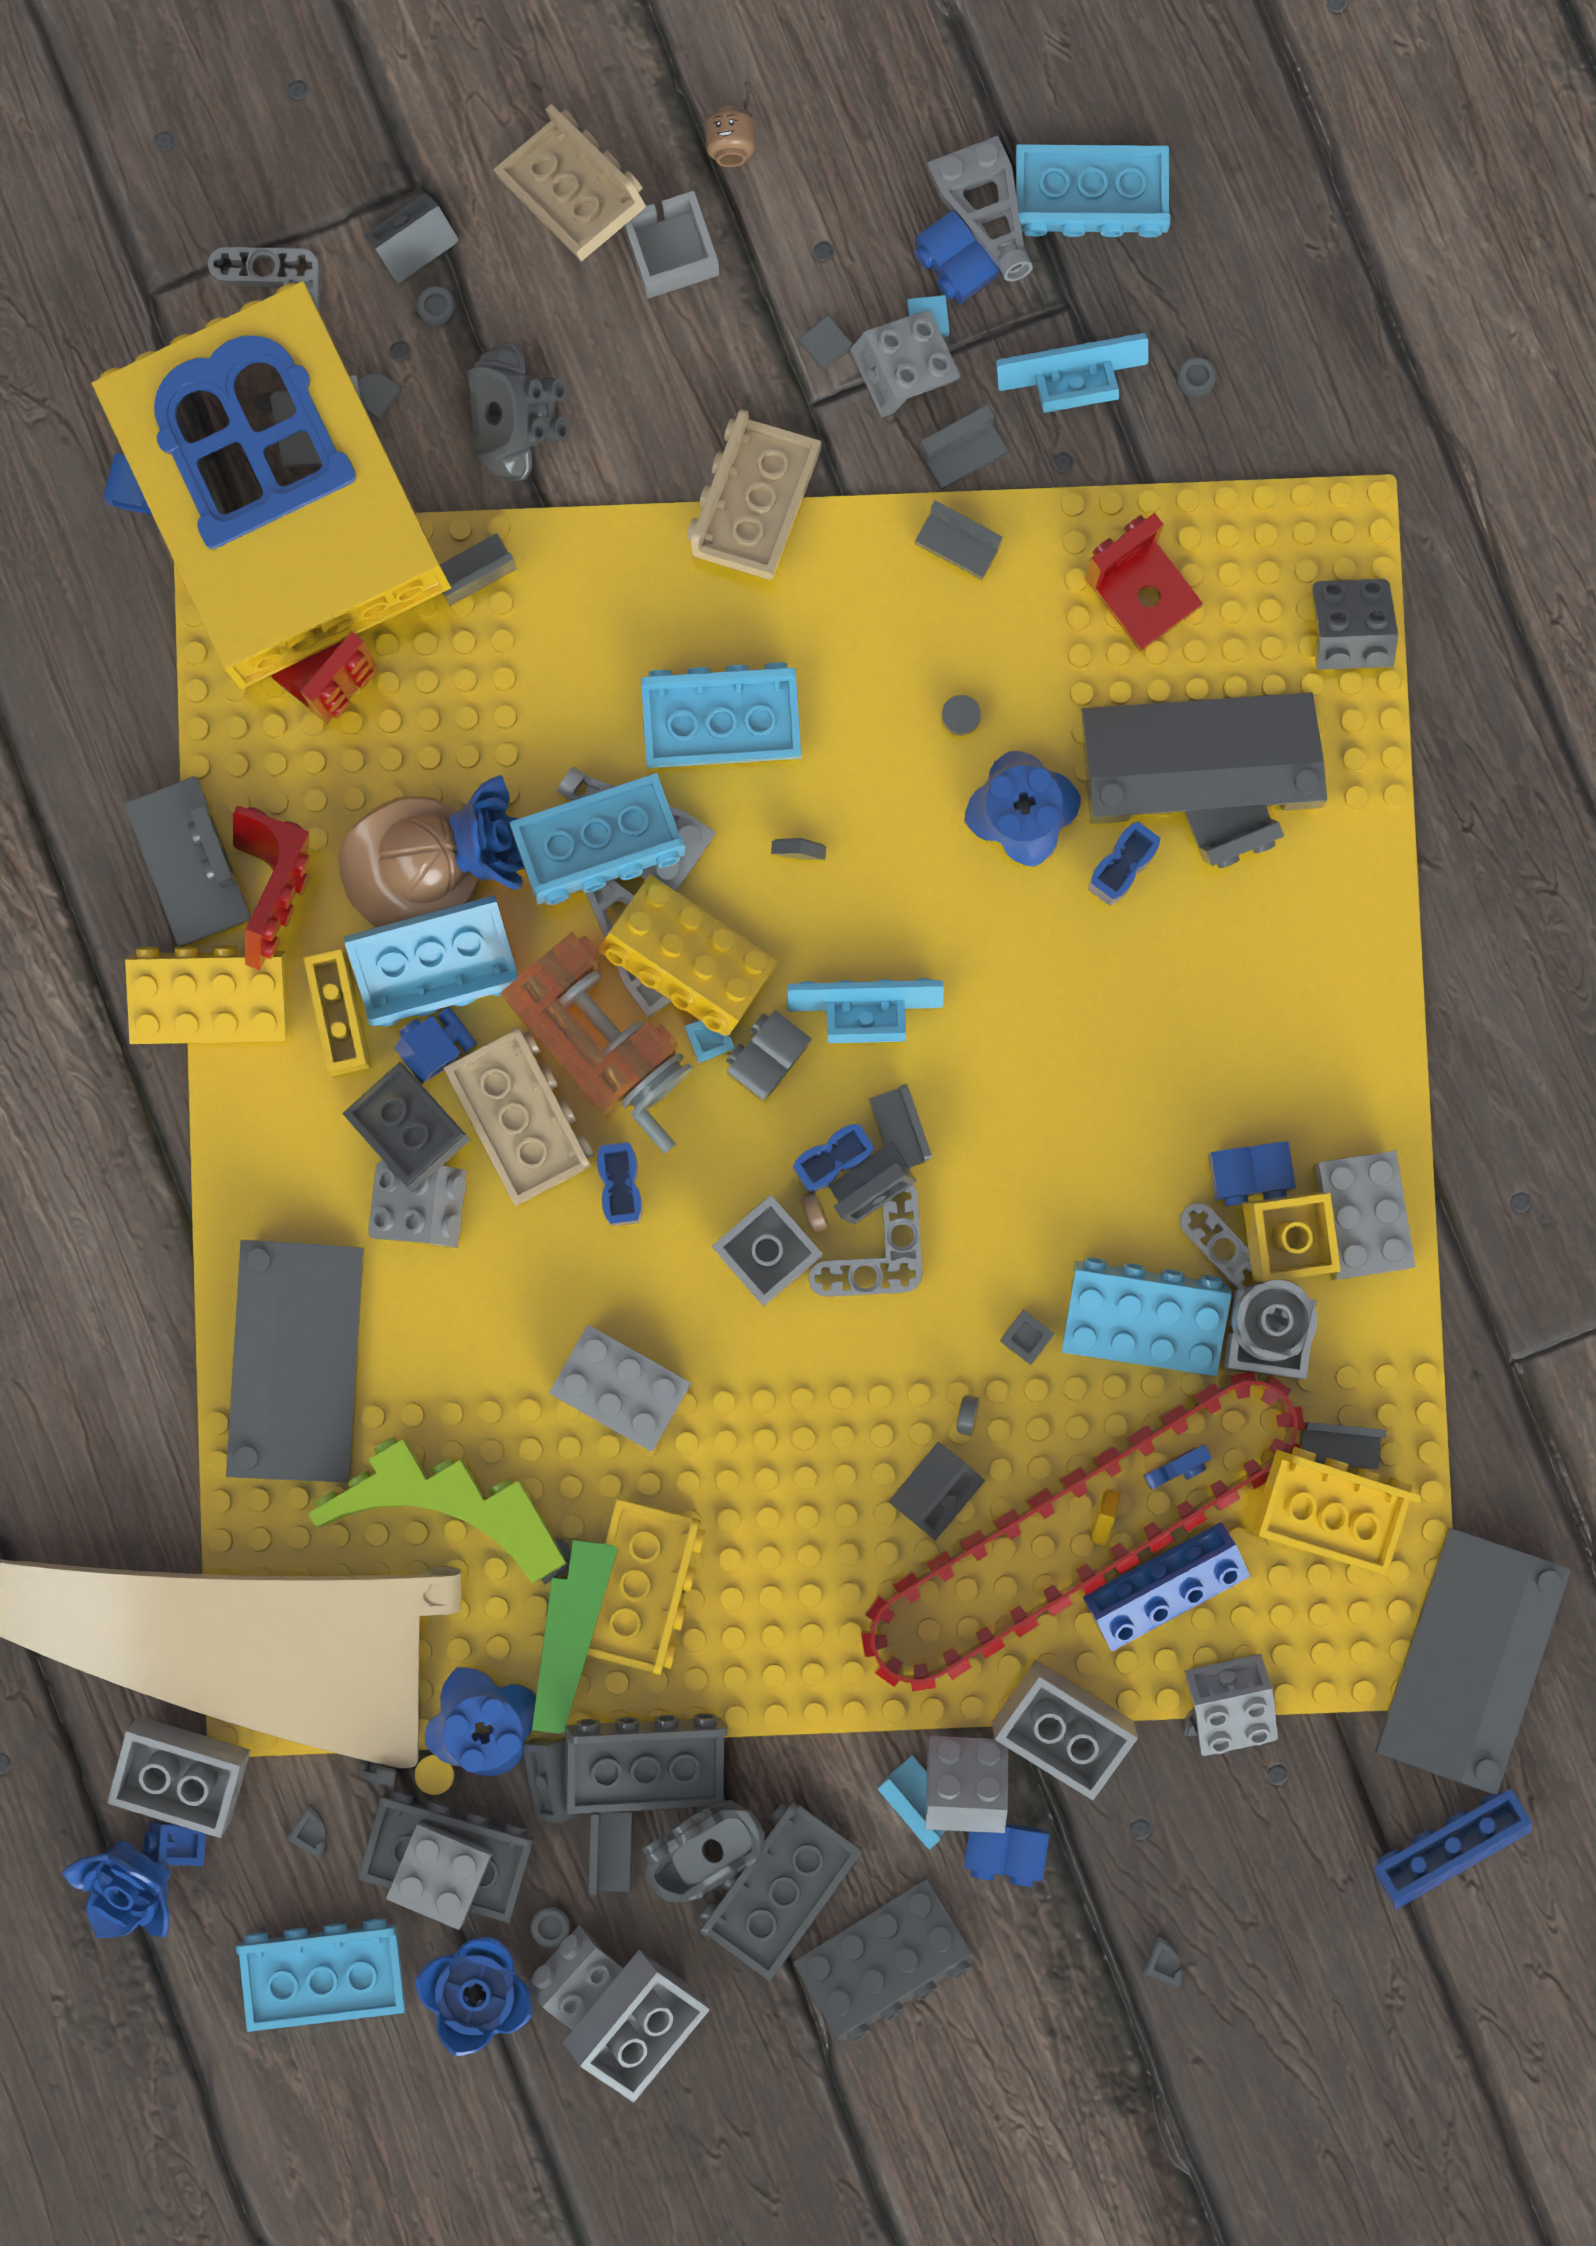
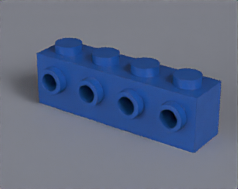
M1220 1522L1082 1597L1098 1630L1110 1650L1114 1651L1251 1576L1237 1545Z
M1512 1789L1503 1794L1498 1791L1497 1795H1488L1480 1801L1481 1806L1469 1813L1463 1810L1453 1815L1445 1822L1447 1826L1434 1833L1432 1830H1428L1415 1837L1411 1841L1412 1846L1401 1852L1395 1849L1377 1860L1378 1865L1374 1867L1375 1877L1395 1910L1532 1832V1821Z

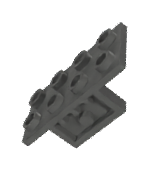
M196 777L188 778L125 804L132 827L179 946H186L250 921L251 915L200 782Z

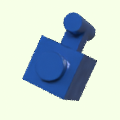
M450 1007L445 1008L437 1015L445 1026L443 1029L435 1018L430 1016L423 1022H420L417 1018L399 1031L401 1038L394 1049L422 1085L444 1070L443 1067L456 1060L460 1051L454 1045V1042L457 1041L465 1053L478 1044Z

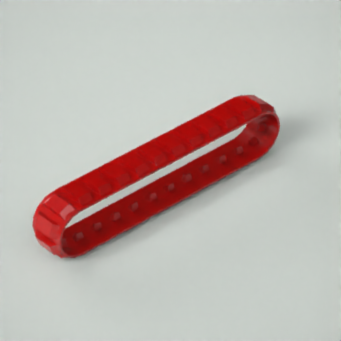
M1254 1372L1226 1376L1227 1386L1220 1389L1215 1383L1209 1384L1191 1396L1195 1403L1192 1407L1185 1410L1182 1404H1178L1158 1416L1162 1425L1152 1431L1148 1425H1144L1125 1437L1129 1445L1125 1449L1118 1452L1115 1446H1111L1093 1457L1092 1460L1096 1467L1085 1473L1081 1467H1077L1059 1479L1062 1488L1051 1494L1048 1488H1044L1026 1499L1025 1501L1029 1509L1017 1515L1014 1509H1010L994 1519L992 1522L996 1530L984 1536L978 1529L959 1541L963 1550L956 1555L950 1557L945 1550L927 1561L926 1565L930 1570L929 1572L916 1578L911 1571L892 1583L897 1592L890 1595L887 1599L880 1595L875 1598L865 1612V1616L872 1620L870 1630L860 1632L864 1656H875L879 1664L874 1671L875 1674L893 1687L900 1680L910 1683L912 1692L936 1688L935 1679L946 1673L953 1680L972 1668L968 1659L981 1652L986 1659L1004 1648L1005 1644L1001 1638L1013 1631L1020 1638L1039 1626L1035 1618L1046 1610H1048L1051 1616H1055L1073 1604L1069 1598L1071 1594L1079 1589L1085 1595L1090 1594L1106 1584L1103 1574L1114 1568L1118 1574H1121L1140 1562L1136 1554L1147 1547L1151 1553H1155L1174 1541L1170 1532L1176 1528L1181 1527L1184 1532H1188L1206 1521L1207 1518L1203 1511L1211 1506H1214L1217 1511H1222L1241 1499L1237 1492L1238 1489L1247 1485L1250 1490H1255L1265 1484L1275 1454L1262 1465H1259L1254 1459L1245 1463L1243 1466L1246 1475L1229 1486H1226L1221 1480L1210 1485L1213 1496L1194 1508L1187 1500L1178 1505L1177 1509L1180 1516L1162 1528H1159L1154 1522L1143 1527L1147 1537L1127 1550L1121 1543L1116 1544L1110 1548L1113 1558L1095 1570H1092L1087 1563L1077 1569L1080 1579L1060 1592L1054 1585L1049 1586L1043 1590L1046 1601L1030 1611L1025 1612L1020 1605L1010 1611L1013 1621L992 1634L987 1627L976 1632L979 1643L960 1655L953 1648L944 1652L943 1656L946 1663L936 1670L928 1672L926 1663L914 1665V1675H904L899 1672L903 1665L902 1661L893 1656L885 1663L878 1655L877 1650L888 1647L886 1635H875V1627L879 1620L887 1624L890 1623L895 1614L888 1607L902 1596H905L910 1603L919 1599L921 1595L918 1591V1586L937 1574L944 1582L954 1577L951 1566L969 1554H972L977 1561L986 1557L988 1553L984 1546L985 1544L1004 1532L1013 1540L1021 1535L1018 1526L1020 1522L1036 1512H1039L1044 1519L1055 1513L1052 1502L1070 1491L1080 1498L1088 1492L1085 1481L1103 1470L1111 1477L1122 1471L1119 1460L1136 1449H1139L1144 1456L1150 1454L1155 1450L1152 1439L1170 1428L1177 1435L1182 1434L1188 1430L1186 1418L1203 1407L1211 1415L1222 1408L1218 1398L1235 1389L1238 1399L1250 1397V1386H1255L1264 1390L1260 1399L1264 1403L1271 1406L1277 1401L1280 1404L1283 1413L1276 1415L1278 1427H1285V1437L1283 1441L1275 1438L1269 1448L1274 1453H1276V1450L1292 1454L1294 1447L1301 1449L1295 1441L1298 1437V1430L1305 1429L1302 1407L1293 1406L1292 1402L1287 1398L1291 1389L1273 1376H1268L1264 1381H1256Z

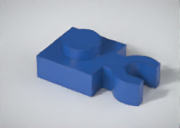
M1201 1444L1144 1474L1143 1477L1152 1490L1182 1474L1188 1480L1207 1470L1204 1463L1212 1459L1206 1445Z

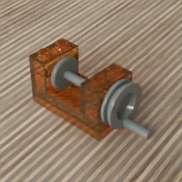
M571 932L500 994L509 1007L606 1118L621 1106L628 1108L633 1105L634 1109L630 1115L660 1150L666 1154L676 1143L648 1110L670 1093L692 1071L693 1067L690 1063L684 1066L680 1065L684 1057L681 1053L676 1054L674 1050L677 1046L676 1040L662 1024L655 1028L650 1021L646 1024L640 1021L631 1025L622 1033L587 994L601 978V968L598 964V960L601 958L598 954L599 951L585 935L578 939ZM576 1004L606 1038L609 1044L601 1050L567 1009Z

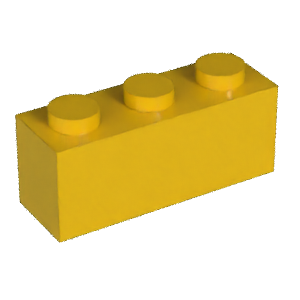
M340 949L303 957L327 1072L332 1076L371 1068L347 954Z

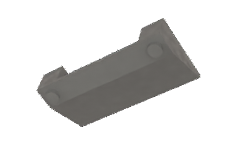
M1313 692L1081 709L1090 824L1126 822L1130 820L1132 815L1282 805L1283 811L1321 808L1327 801L1324 758Z
M241 1240L226 1477L325 1482L350 1481L364 1248Z
M1448 1528L1375 1753L1497 1795L1571 1569Z

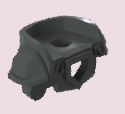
M501 343L493 346L490 350L482 353L479 360L475 362L474 368L467 371L471 392L473 436H475L473 446L474 458L481 460V464L486 466L491 474L508 481L527 479L532 470L530 446H539V442L544 439L547 442L565 440L569 434L567 420L564 417L555 416L554 403L563 401L566 396L565 382L561 378L548 377L539 381L534 378V375L525 376L524 354L516 343ZM488 408L493 413L490 420L488 418Z
M732 1800L717 1801L704 1806L692 1814L680 1826L673 1829L672 1832L642 1849L649 1863L645 1876L651 1888L660 1898L669 1902L686 1903L701 1898L713 1888L745 1868L751 1867L759 1860L765 1836L761 1822L753 1811L742 1808ZM713 1839L721 1844L723 1857L720 1861H713L706 1855L705 1843L707 1840Z

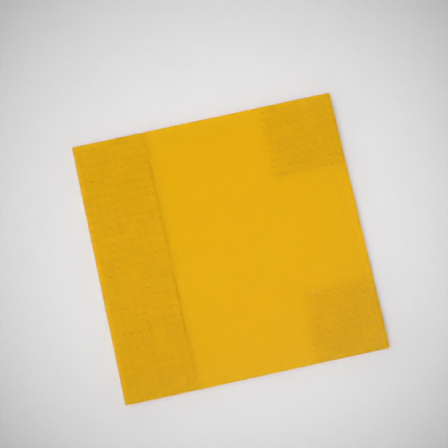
M1393 475L803 497L773 581L692 556L691 541L687 540V532L692 518L699 519L702 507H699V502L416 513L440 564L498 533L508 553H511L517 570L449 606L443 593H440L357 633L356 635L365 642L377 665L374 669L375 675L367 686L363 689H357L349 699L350 704L339 718H333L328 725L276 683L271 675L243 689L237 686L224 669L174 562L180 782L191 777H196L199 780L251 917L273 870L260 858L242 852L233 846V812L237 806L245 808L254 807L263 811L267 816L279 821L297 823L304 830L309 831L308 855H310L306 872L309 873V880L302 895H295L291 903L295 906L292 918L288 926H281L276 935L280 938L277 950H282L286 953L284 977L287 1040L274 1042L187 1043L202 1574L256 1576L413 1575L439 1566L459 1568L462 1571L461 1611L448 1615L420 1616L419 1750H429L425 1744L426 1726L432 1718L439 1715L441 1711L440 1695L443 1684L456 1667L478 1669L489 1675L498 1687L509 1684L523 1685L537 1695L551 1581L545 1585L542 1579L536 1583H531L514 1558L490 1536L464 1520L437 1510L413 1506L378 1507L347 1515L322 1528L315 1527L308 1515L309 1512L316 1509L314 1502L332 1491H335L337 1496L350 1489L348 1482L226 1477L241 1240L364 1248L350 1480L366 1471H369L371 1476L374 1475L376 1472L368 1460L377 1455L374 1448L386 1440L395 1437L397 1442L402 1439L409 1442L429 1478L434 1476L431 1469L449 1458H452L454 1463L459 1460L465 1461L486 1499L492 1496L489 1490L508 1478L512 1484L522 1481L553 1536L566 1541L571 1550L574 1539L605 1544L616 1499L701 1520L699 1529L706 1530L701 1552H692L689 1567L696 1568L691 1591L683 1590L679 1605L686 1607L681 1630L673 1629L669 1644L676 1645L671 1669L663 1667L662 1674L657 1675L650 1671L587 1656L567 1725H576V1722L581 1719H595L600 1721V1723H616V1719L621 1717L638 1718L639 1721H655V1717L660 1715H673L679 1719H694L696 1714L712 1713L721 1717L727 1725V1736L725 1737L992 1727L993 1719L1035 1660H1038L1133 1721L1185 1719L1194 1706L1187 1687L1184 1670L1258 1654L1262 1655L1273 1688L1275 1715L1388 1711L1448 1528L1453 1529L1397 480ZM934 500L1003 537L1001 547L983 580L915 545V540L930 515ZM1155 512L1164 524L1157 544L1196 593L1203 605L1140 652L1087 583L1085 577L1090 565L1089 560L1094 556L1092 551L1108 538L1115 542L1125 533L1123 528L1140 515L1146 519ZM1387 580L1390 583L1398 629L1394 667L1317 670L1315 654L1318 627L1312 595L1313 584L1318 581ZM1144 588L1138 592V600L1145 607H1153L1159 603V595L1152 588ZM775 662L787 663L788 668L796 669L801 759L647 768L641 678L649 677L648 672L653 670H670L672 675L687 674V670L690 668L707 667L710 668V673L726 672V667L732 665H748L749 670L765 669V664ZM1313 692L1324 758L1327 801L1321 808L1283 811L1282 805L1266 806L1270 818L1280 823L1284 837L1274 840L1276 845L1273 848L1260 853H1254L1252 849L1240 854L1238 862L1224 868H1218L1217 864L1211 866L1202 860L1185 812L1132 815L1130 820L1126 822L1090 824L1082 708ZM957 695H966L974 699L979 705L981 712L977 728L970 734L963 736L950 733L942 722V710L945 703ZM1010 751H1020L1033 755L1048 770L1060 773L1068 778L1081 796V804L1077 816L1071 824L1060 830L1057 845L1052 854L1035 867L1026 866L1014 861L1006 854L1001 843L986 841L977 837L964 821L969 799L976 790L988 781L989 771L993 763ZM573 766L587 774V776L613 786H619L657 773L668 805L685 811L716 832V835L677 893L779 961L737 1025L729 1034L734 1047L736 1048L739 1043L746 1047L755 1036L750 1032L755 1022L763 1013L770 1017L775 1010L812 1038V1042L763 1103L727 1075L730 1065L725 1061L732 1051L700 1064L698 1063L685 1026L697 1022L699 1019L687 1011L677 1008L672 1002L650 1018L646 1016L625 988L617 966L612 964L599 950L605 937L586 893L582 890L571 893L567 900L555 905H547L546 902L537 904L525 868L516 872L523 880V884L518 890L508 888L498 881L480 879L470 902L496 896L520 984L505 995L494 996L491 994L476 998L468 1005L447 1006L453 1010L478 1043L473 1049L465 1053L457 1041L454 1042V1045L460 1051L455 1061L511 1033V1030L516 1027L520 1028L522 1034L530 1031L540 1050L539 1053L534 1055L540 1068L548 1065L558 1084L556 1088L552 1089L558 1103L566 1100L576 1121L570 1124L576 1137L584 1134L594 1153L592 1157L588 1158L592 1167L515 1206L446 1072L443 1070L422 1086L471 1139L443 1164L447 1167L467 1170L466 1192L463 1198L461 1215L462 1227L459 1234L458 1248L419 1242L371 1238L368 1229L376 1165L383 1160L342 1113L399 1062L416 1078L394 1049L401 1038L399 1031L417 1018L420 1022H423L430 1016H433L443 1029L445 1026L437 1015L447 1007L440 1008L428 1016L414 1015L400 1019L399 1022L391 1026L369 1025L363 999L344 943V936L377 927L369 923L357 911L346 895L339 867L340 849L346 835L368 812L385 802L399 797H431L444 802L456 811H460L469 802L474 792L482 783L500 775L504 779L510 797L508 804L510 807L507 808L506 814L511 817L523 818L571 802V800L558 793L557 789ZM584 783L582 784L576 795H582L585 793L586 785ZM1139 821L1160 837L1159 847L1150 863L1136 874L1132 885L1123 898L1109 906L1088 890L1089 881L1098 864L1112 853L1124 830ZM803 838L821 843L826 846L825 860H807L771 854L772 841H775V839ZM640 876L629 880H622L621 877L614 879L633 896H635L645 881ZM617 902L607 911V916L613 926L627 907L623 902ZM249 921L186 946H197L198 952H214L213 947L235 945L237 946V951H245V929ZM342 949L348 957L371 1068L332 1076L327 1072L303 957ZM552 954L577 982L594 970H598L601 973L600 980L587 994L621 1033L636 1022L641 1021L646 1025L645 1029L631 1044L654 1071L678 1053H681L684 1057L680 1063L681 1066L690 1063L693 1067L692 1071L670 1093L648 1110L676 1143L666 1154L660 1150L630 1115L634 1106L631 1105L628 1108H624L621 1105L627 1095L642 1082L639 1076L619 1054L602 1066L596 1064L597 1056L609 1042L576 1004L559 1015H554L550 1011L552 1006L566 993L541 965ZM920 978H928L931 980H942L944 984L943 1007L905 1009L906 1041L828 1043L827 1011H788L787 985L798 984L803 981L837 983L842 980L876 982L881 979L915 981ZM907 1084L932 1155L931 1161L909 1168L917 1180L913 1185L918 1194L922 1264L921 1281L914 1290L906 1293L820 1296L811 1289L809 1284L810 1271L817 1263L833 1260L885 1258L883 1205L853 1225L840 1218L834 1208L838 1201L829 1186L815 1192L825 1211L829 1228L815 1232L808 1223L801 1203L802 1196L811 1192L806 1191L795 1174L793 1165L797 1158L805 1151L815 1146L826 1145L835 1132L852 1124H860L874 1146L870 1157L884 1148L885 1145L869 1098L899 1089V1086ZM1288 1141L1296 1188L1286 1191L1287 1196L1317 1192L1313 1165L1319 1162L1396 1151L1416 1267L1335 1281L1331 1280L1330 1273L1284 1280L1298 1285L1310 1299L1317 1300L1315 1309L1317 1312V1329L1311 1341L1307 1379L1300 1380L1273 1376L1291 1389L1287 1398L1292 1402L1293 1406L1302 1407L1304 1422L1386 1430V1438H1381L1379 1468L1362 1469L1381 1474L1379 1482L1388 1485L1390 1478L1412 1484L1411 1493L1422 1496L1421 1503L1413 1501L1409 1503L1387 1576L1251 1534L1266 1483L1255 1490H1250L1245 1485L1237 1490L1241 1498L1222 1511H1217L1214 1506H1211L1203 1511L1207 1518L1203 1523L1188 1532H1184L1181 1527L1176 1528L1170 1532L1174 1541L1155 1553H1151L1146 1547L1136 1554L1140 1560L1139 1563L1121 1574H1118L1113 1568L1103 1574V1577L1107 1584L1220 1522L1237 1545L1251 1577L1114 1651L1110 1650L1098 1630L1082 1597L1085 1594L1079 1589L1069 1596L1073 1603L1071 1606L1055 1616H1051L1048 1610L1035 1617L1039 1626L1020 1638L1014 1631L1001 1638L1005 1644L1004 1648L986 1659L979 1652L968 1659L972 1668L951 1680L948 1673L936 1678V1688L912 1692L910 1683L900 1680L893 1687L876 1675L874 1671L879 1664L875 1656H864L860 1632L870 1630L872 1620L865 1616V1612L875 1598L880 1595L887 1599L890 1595L897 1592L892 1583L911 1571L916 1578L929 1572L930 1570L926 1565L927 1561L945 1550L950 1557L956 1555L963 1550L959 1541L978 1529L984 1536L996 1530L992 1522L994 1519L1010 1509H1014L1017 1515L1029 1509L1025 1501L1026 1499L1044 1488H1048L1051 1494L1062 1488L1059 1479L1077 1467H1081L1085 1473L1096 1467L1092 1460L1093 1457L1111 1446H1115L1118 1452L1129 1446L1125 1437L1144 1425H1148L1152 1431L1162 1425L1158 1416L1178 1404H1182L1185 1410L1192 1407L1195 1403L1191 1396L1209 1384L1215 1383L1220 1389L1227 1386L1226 1376L1248 1373L1223 1369L1227 1334L1234 1333L1233 1327L1229 1326L1232 1295L1236 1289L1186 1237L1179 1225L1180 1214L1184 1208L1195 1203L1206 1204L1248 1248L1243 1205L1225 1207L1224 1200L1215 1201L1208 1154L1220 1150ZM628 1142L634 1150L638 1161V1177L635 1185L642 1197L643 1213L640 1223L612 1226L606 1219L602 1208V1193L605 1184L598 1171V1151L602 1145ZM850 1170L840 1171L838 1177L833 1182H835L837 1179L848 1173ZM903 1191L890 1200L896 1202L897 1214L889 1213V1221L899 1218L913 1220V1212L904 1214L905 1201L911 1200L910 1193H904ZM772 1195L823 1253V1256L763 1307L712 1249V1245L766 1198ZM1263 1195L1248 1196L1249 1202L1264 1200ZM1191 1211L1188 1214L1191 1218V1222L1188 1224L1191 1230L1200 1228L1207 1235L1200 1239L1205 1246L1212 1236L1221 1232L1217 1225H1215L1212 1231L1204 1225L1203 1221L1207 1217L1205 1213L1201 1212L1196 1215ZM898 1225L893 1228L891 1240L896 1246L906 1247L912 1243L914 1235L910 1227ZM1222 1238L1215 1242L1213 1253L1216 1258L1228 1261L1234 1255L1235 1247L1230 1240ZM1094 1257L1107 1261L1108 1266L1122 1268L1125 1263H1133L1146 1267L1147 1272L1161 1274L1163 1269H1172L1183 1272L1186 1278L1200 1280L1202 1275L1222 1278L1224 1280L1223 1283L1230 1286L1231 1299L1217 1376L1062 1353L1061 1348L1075 1262H1084V1258ZM880 1264L883 1274L881 1288L890 1287L888 1279H899L901 1286H908L909 1279L915 1278V1271L908 1270L907 1264H900V1269L897 1272H887L889 1265ZM864 1265L856 1269L854 1281L859 1287L869 1288L875 1284L877 1276L873 1268ZM841 1266L843 1275H832L829 1268H822L821 1275L815 1276V1283H821L823 1290H830L831 1283L843 1282L842 1290H850L848 1282L850 1267ZM1244 1269L1241 1272L1245 1277L1241 1282L1245 1288L1250 1285L1255 1286L1259 1284L1258 1281H1253L1252 1271L1249 1272ZM1022 1310L1055 1333L1031 1365L999 1342ZM587 1325L594 1327L692 1383L653 1452L549 1394ZM1254 1373L1256 1381H1264L1268 1376H1271ZM1250 1386V1397L1238 1399L1235 1389L1227 1392L1218 1398L1222 1408L1211 1415L1203 1407L1186 1418L1188 1430L1182 1434L1177 1435L1172 1428L1168 1429L1151 1440L1155 1450L1150 1454L1144 1456L1139 1449H1136L1119 1460L1122 1471L1111 1477L1103 1470L1085 1481L1088 1492L1080 1498L1070 1491L1051 1503L1055 1513L1044 1519L1039 1512H1036L1020 1522L1018 1526L1021 1535L1013 1540L1004 1532L985 1544L984 1546L988 1553L986 1557L979 1561L972 1554L964 1557L951 1566L954 1577L944 1582L937 1574L918 1586L921 1597L912 1603L905 1596L897 1599L888 1607L895 1614L890 1623L887 1624L879 1620L875 1627V1635H886L888 1647L877 1650L879 1657L885 1663L893 1656L903 1662L899 1672L904 1675H914V1665L926 1663L928 1672L936 1670L946 1663L943 1656L944 1652L953 1648L960 1655L979 1643L976 1634L979 1630L987 1627L993 1634L1013 1621L1010 1611L1020 1605L1025 1612H1028L1046 1601L1043 1590L1049 1586L1054 1585L1060 1592L1079 1580L1077 1569L1087 1563L1092 1570H1095L1113 1558L1110 1548L1116 1544L1121 1543L1127 1550L1146 1538L1143 1527L1154 1522L1159 1528H1162L1180 1516L1177 1509L1178 1505L1187 1500L1194 1508L1213 1496L1210 1485L1221 1480L1226 1486H1229L1246 1475L1243 1465L1248 1461L1254 1459L1259 1465L1264 1464L1275 1454L1269 1448L1274 1439L1277 1438L1283 1441L1285 1437V1427H1278L1276 1415L1283 1413L1280 1404L1277 1401L1271 1406L1260 1400L1264 1390L1255 1386ZM965 1395L980 1397L977 1420L972 1436L960 1434L957 1431L959 1410ZM1298 1430V1437L1295 1441L1299 1446L1301 1430ZM939 1441L977 1472L985 1481L935 1541L888 1501ZM1201 1444L1206 1445L1212 1459L1204 1463L1207 1470L1188 1480L1182 1474L1153 1490L1149 1488L1143 1477L1144 1474ZM1348 1466L1347 1472L1356 1475L1358 1467ZM1110 1489L1120 1492L1116 1518L1106 1546L1093 1543L1091 1537L1094 1524H1096L1100 1513V1502L1103 1493ZM569 1568L559 1577L568 1578ZM206 1715L207 1737L250 1749L249 1757L334 1753ZM479 1722L475 1724V1732L480 1734L489 1732L488 1728L492 1725L489 1724L485 1727L484 1722ZM532 1730L524 1743L533 1739L554 1742L565 1738V1731L562 1734Z

